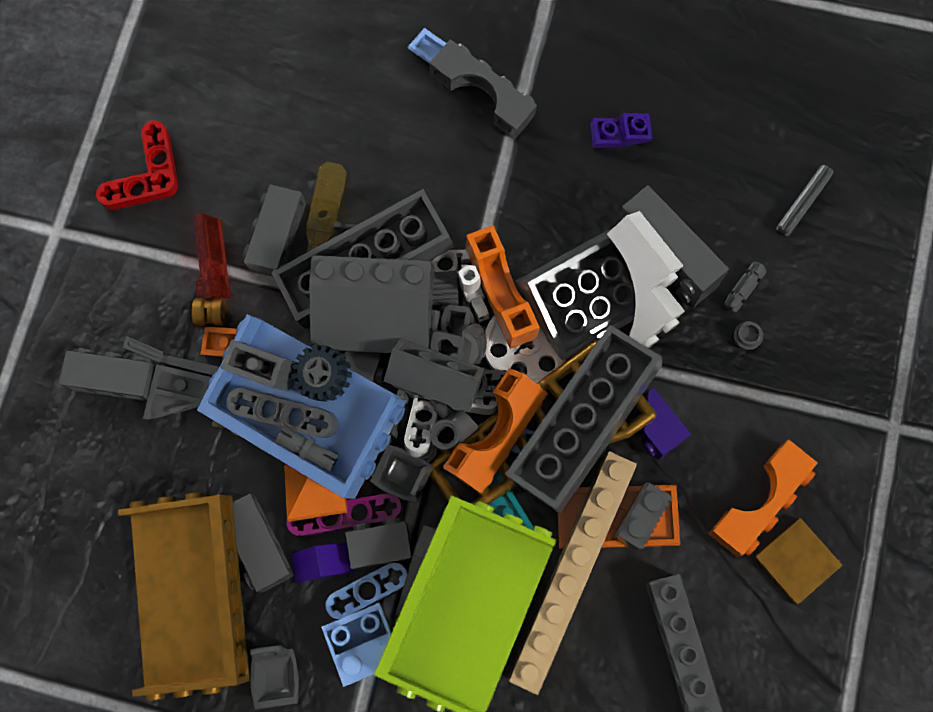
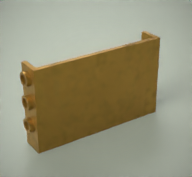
M204 492L185 494V500L176 501L175 496L157 499L158 504L149 505L148 501L130 502V508L118 510L119 516H131L144 674V687L132 690L133 697L145 696V701L165 698L164 693L173 692L174 698L191 696L193 695V690L202 689L203 695L222 692L221 687L235 686L250 681L232 495L204 497Z

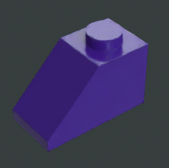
M653 387L648 391L645 399L656 411L657 416L642 428L641 438L644 441L641 444L650 456L656 455L660 460L683 443L691 433Z

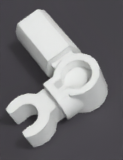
M465 266L458 273V283L468 306L472 305L476 318L480 323L489 319V312L483 301L484 294L481 289L480 275L476 266Z

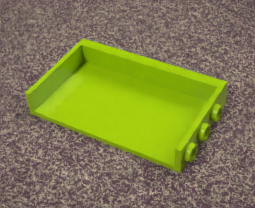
M452 495L374 675L397 685V692L406 697L414 699L417 694L428 699L426 705L440 712H444L445 708L454 712H486L556 540L550 538L552 532L544 528L535 526L531 530L522 526L523 520L506 513L503 518L494 514L495 508L477 501L475 506Z

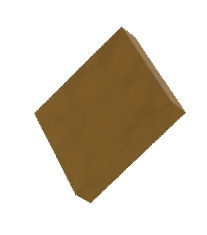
M801 518L792 523L754 556L755 560L795 605L803 601L843 566Z

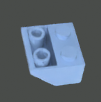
M380 603L322 627L343 687L374 675L393 631Z

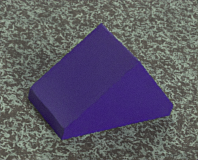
M347 543L313 546L291 554L295 584L355 572V570L351 569Z

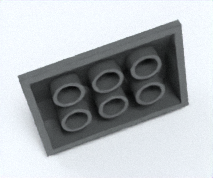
M612 229L603 232L515 281L522 298L529 303L539 327L563 361L575 355L593 341H599L609 325L620 329L634 321L636 308L634 284L622 254L607 235Z
M312 255L309 282L311 345H326L339 351L391 354L398 341L403 339L429 349L435 268L432 262Z

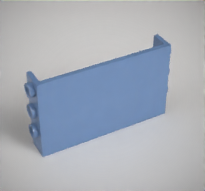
M248 314L239 323L236 330L237 334L234 338L235 341L249 344L298 363L299 360L295 359L297 355H304L302 350L306 347L312 349V347L262 319ZM227 349L225 350V352H224V354H223V357H222L223 361H224V358H225ZM221 363L217 372L210 378L209 388L197 408V411L340 497L347 499L355 498L364 480H367L373 474L376 467L374 461L379 452L384 451L389 444V433L394 424H398L402 419L406 400L349 368L348 372L352 373V378L347 377L346 382L350 383L348 388L343 387L342 390L345 393L342 396L336 395V400L321 402L301 395V390L296 389L294 386L297 383L296 380L292 381L289 391L279 390L221 369ZM244 388L333 413L338 420V429L332 437L319 438L296 432L307 439L309 437L314 438L316 444L339 455L336 464L332 466L331 472L329 473L307 459H301L298 457L299 455L283 446L275 444L279 432L282 433V427L231 413L226 404L228 394L233 389ZM238 398L237 403L241 406L252 408L255 403L243 398ZM267 401L262 407L263 415L267 418L273 415L275 406L272 401ZM295 408L289 414V421L292 425H297L302 419V413L298 408ZM311 418L309 423L320 426L321 429H327L328 423L324 419L317 420Z

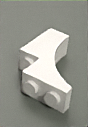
M638 211L623 218L607 235L622 254L634 284L636 308L634 323L629 337L649 348L659 340L656 335L662 330L665 333L672 330L680 323L677 318L685 312L666 288L678 278L676 272L683 267V264L642 213Z

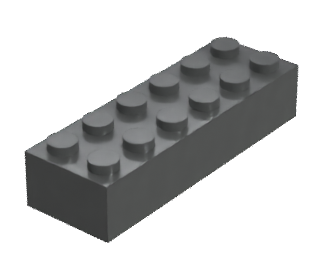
M422 189L271 273L296 322L307 329L310 327L309 282L312 255L430 261L455 246L427 194Z
M609 325L505 475L516 485L558 514H561L662 367V356L612 325Z

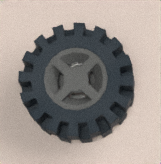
M316 344L311 345L312 349L306 347L302 350L304 355L298 354L295 358L299 360L298 365L294 363L292 365V369L296 370V374H291L292 379L297 381L294 384L295 388L301 390L300 394L309 399L321 402L336 400V395L342 396L345 393L342 390L343 387L348 388L350 383L346 382L347 377L352 378V373L348 372V368H351L350 362L345 361L347 357L340 353L339 350L329 346H319Z

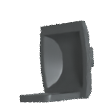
M472 323L467 326L462 332V336L443 331H435L432 335L431 350L439 352V342L442 339H447L453 344V347H458V353L453 352L449 355L451 357L478 365L485 355L487 338L480 323Z
M387 445L370 482L393 496L417 503L433 466L420 457L410 456L405 449Z
M282 646L250 650V655L252 656L251 692L255 710L298 704L299 675L294 650L286 649Z

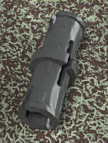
M286 426L281 429L282 433L279 432L275 444L281 445L299 455L298 457L301 459H307L327 472H331L332 466L338 460V454L316 444V440L312 437L307 439Z

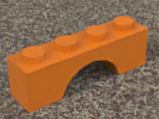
M494 225L466 235L465 249L472 265L476 266L483 290L509 348L512 349L537 339L540 327L529 303L521 297L513 282L507 265L505 250Z
M509 368L493 391L498 406V416L492 431L479 442L472 444L458 443L442 468L482 494L484 489L492 482L493 476L502 462L508 458L510 450L517 439L525 432L526 426L535 412L541 408L543 400L548 393L524 373Z
M788 439L780 445L763 466L770 480V493L764 505L755 511L729 509L708 534L736 558L743 556L744 553L749 556L759 545L760 542L757 540V537L764 530L768 533L777 523L778 518L775 515L781 508L786 510L795 501L797 496L794 492L801 484L805 487L815 476L816 473L812 469L818 462Z

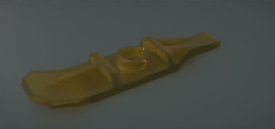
M325 162L319 167L316 188L305 228L309 241L307 252L324 244L333 237L334 222L337 221L347 174L342 164ZM326 210L327 216L319 218L317 216L318 212Z

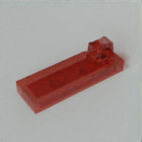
M200 213L193 216L200 278L195 281L197 297L224 298L226 300L231 298L222 222L219 218Z

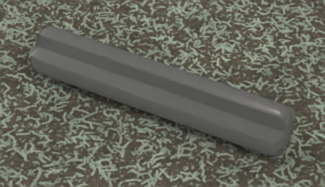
M827 165L819 167L776 227L779 233L784 236L791 234L834 174L831 168Z

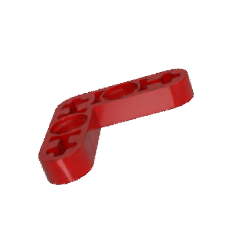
M149 121L142 128V140L148 173L108 181L98 187L96 191L97 200L106 209L115 210L164 199L176 193L178 179L170 135L164 124L160 121ZM155 130H158L160 132L157 134L158 142L160 143V145H156V142L152 138ZM157 154H166L167 159L163 164L156 165L153 163V159ZM167 179L166 188L162 189L160 186L163 183L162 180ZM143 184L144 191L140 195H131V189L134 185ZM110 191H113L115 194L112 195V200L108 201L106 197L109 196Z

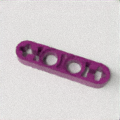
M389 493L346 500L347 513L338 514V521L333 526H326L323 523L322 517H316L318 529H315L314 523L305 524L304 530L300 531L299 527L294 526L296 521L288 522V520L287 527L292 534L305 537L351 529L354 525L370 523L374 525L382 523L386 519L399 518L403 506L398 497ZM386 500H390L392 504H397V508L392 510V515H388L385 511L376 512L378 518L373 519L374 511L370 502L376 501V507L385 506ZM358 504L365 505L368 510L367 517L362 521L354 520L351 515L353 507Z

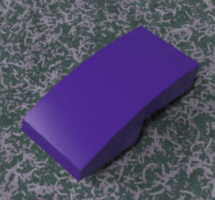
M623 113L620 118H593L590 122L593 148L635 145L649 142L653 139L649 113Z

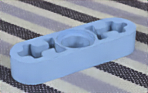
M389 563L332 593L326 601V610L335 619H342L361 611L401 590L404 587L408 572L399 563ZM389 570L401 571L400 583L398 585H395L394 582L385 584L384 587L387 591L382 593L381 585L375 577L380 575V579L384 580L390 576ZM365 582H371L376 587V594L370 600H364L359 594L360 586ZM353 589V595L360 603V606L355 608V602H351L345 606V613L342 614L339 610L334 611L333 606L337 604L335 599L339 597L341 600H346L352 597L348 591Z

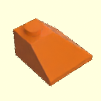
M287 464L284 466L288 522L347 513L346 499Z

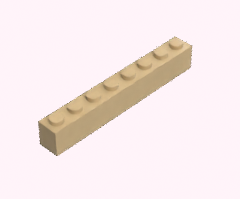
M610 451L604 454L508 674L509 682L532 693L539 694L637 466L636 463Z

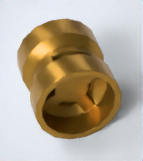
M195 298L192 304L194 326L204 327L207 324L225 326L227 322L226 300L224 298H214L212 301H206L205 298Z

